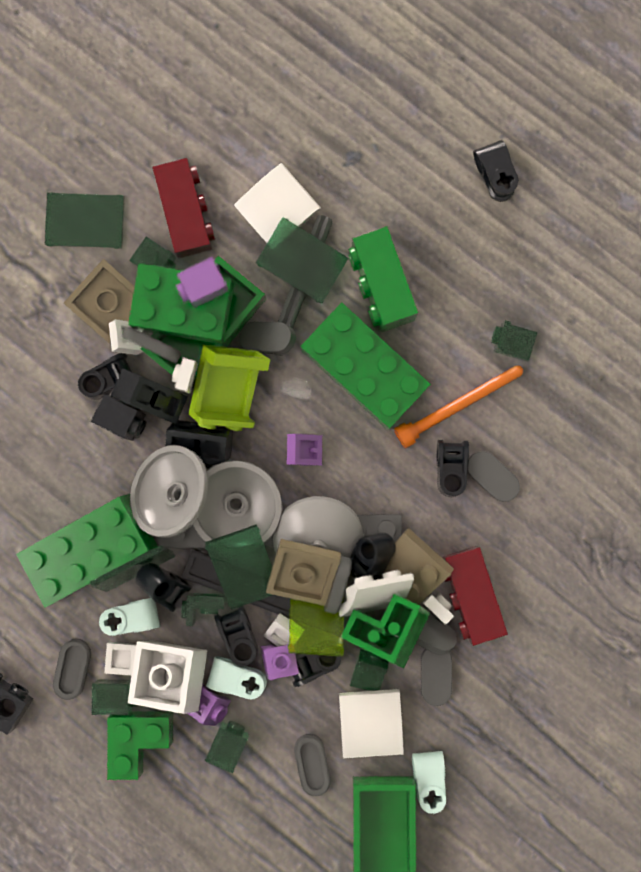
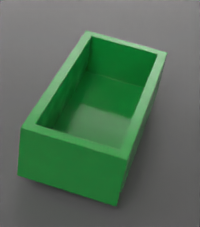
M219 256L215 258L214 262L221 276L232 279L234 283L224 345L153 333L151 337L181 352L177 364L181 365L183 358L195 361L199 367L203 345L228 347L267 300L265 293ZM142 347L140 348L173 376L175 363ZM197 367V370H196V374H195V377H194V381H193V385H192L191 390H192L193 387L195 386V381H196V376H197V372H198V367Z
M342 302L300 346L304 354L387 430L395 424L431 385Z
M126 494L113 499L16 555L44 608L157 548L158 545L154 537L143 531L136 523L131 511L130 494Z
M413 776L353 777V872H416V784Z

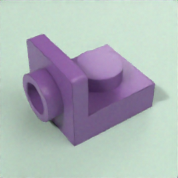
M287 434V465H322V435Z
M272 644L260 646L265 674L268 680L298 674L296 655L292 644L274 647Z
M202 684L199 711L188 714L202 725L216 726L225 718L228 712L227 707L231 700L217 695Z

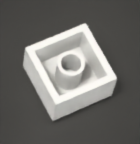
M137 641L128 703L182 714L199 711L207 650L158 641Z

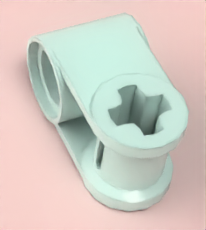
M152 598L105 610L99 619L101 630L110 636L161 627L156 602ZM112 613H114L116 618L121 617L122 623L117 625V629H115L114 625L108 624V619L112 618Z
M215 656L206 687L221 693L233 694L246 699H255L265 690L267 679L265 674L259 669L239 666L233 663L231 659ZM251 677H255V683L260 685V687L256 686L253 691L249 690V684L245 682Z
M443 752L412 753L413 775L420 806L427 813H439L446 805ZM431 790L437 796L434 797L433 803H429L427 798H424L429 796V791Z

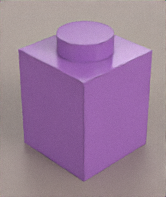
M212 257L177 274L181 283L176 285L183 301L187 302L190 300L194 307L229 291Z

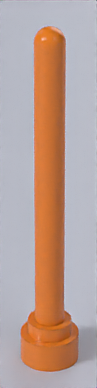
M516 365L416 423H402L393 428L401 445L406 449L415 444V440L419 438L420 433L517 379L523 374V368Z

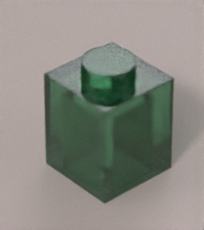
M97 679L92 684V715H129L133 710V706H137L128 703L131 680Z
M229 721L228 724L222 722L205 762L233 774L249 737V733L244 732L245 727L233 721Z

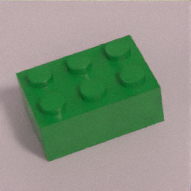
M386 226L352 238V246L348 249V258L353 272L359 271L358 287L363 300L369 299L371 306H369L368 315L372 326H378L380 333L413 322L418 315V310L388 227Z
M139 263L128 321L130 327L140 331L224 345L234 289L232 279L222 277L229 291L194 307L190 300L187 302L183 301L176 285L181 283L177 274L183 272V270Z

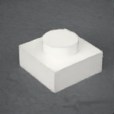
M115 319L109 323L112 352L134 355L143 352L140 346L121 337L125 328L129 326L128 321Z
M183 358L181 365L176 364L172 382L176 383L175 389L190 394L198 367L195 361Z
M440 593L436 598L430 594L423 601L445 625L454 617L449 612L452 605Z
M279 613L263 636L276 646L287 644L294 646L304 630L292 620Z
M108 642L104 674L132 676L137 644Z

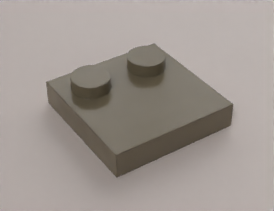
M102 259L64 301V304L110 343L109 323L115 319L129 321L135 286L106 260Z
M408 528L395 541V553L384 573L400 570L401 575L412 573L414 580L405 599L419 605L451 575L454 568Z
M280 539L268 579L266 593L325 606L340 563L341 552Z

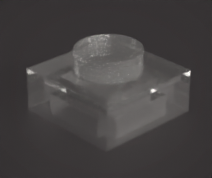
M292 377L291 381H283L280 392L281 394L310 402L313 389L308 387L309 382Z

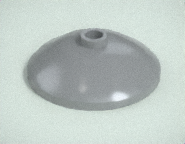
M171 445L156 450L141 464L132 483L130 505L133 517L143 531L157 537H172L184 532L198 518L205 504L208 492L207 472L199 456L185 447Z
M226 461L206 471L208 477L206 501L200 515L193 523L202 539L211 546L227 552L248 551L267 541L278 526L282 510L280 492L271 476L262 468L245 461ZM234 498L240 499L242 501L241 507H232L231 500Z
M314 496L292 503L281 513L280 521L273 533V546L275 552H277L280 539L341 552V556L350 558L359 539L364 538L360 519L349 506L333 498Z

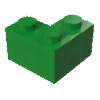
M394 594L381 622L354 609L341 638L404 669L430 612Z
M113 711L107 718V780H138L143 773V749H169L173 743L172 711Z

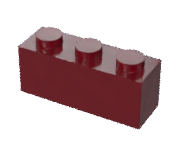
M183 158L153 166L174 252L178 259L212 250L210 241L215 240V235L211 222L205 223L203 212H207L208 209L204 194L198 195L195 184L200 183V178L196 165L190 166L188 159Z
M474 546L443 556L442 558L454 568L451 575L444 581H450L453 593L449 594L454 611H460L463 620L458 623L463 640L469 639V642L474 646L508 635L480 547Z

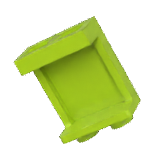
M203 345L189 415L198 422L200 427L206 429H215L216 426H225L233 431H242L243 428H254L255 422L249 418V412L259 370L268 371L270 359L256 350Z

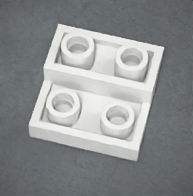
M282 163L271 170L234 204L272 250L277 249L296 229L301 228L321 208Z
M400 570L382 574L383 579L373 580L372 575L354 579L355 584L345 589L347 602L340 605L339 616H350L354 609L361 613L385 609L388 607L394 594L405 599L414 580L413 574L401 575Z
M399 689L339 693L343 758L403 754Z

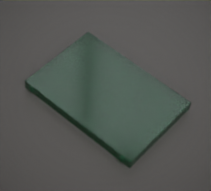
M47 193L44 245L49 247L122 248L124 195Z
M282 217L255 263L308 295L317 303L322 304L349 258L290 222L289 219Z
M257 524L205 542V549L209 553L227 598V604L231 610L273 596V594L266 593L272 564Z
M160 545L90 581V584L93 588L108 592L135 578L142 566L148 563H155L159 566L174 558L175 554L173 551Z

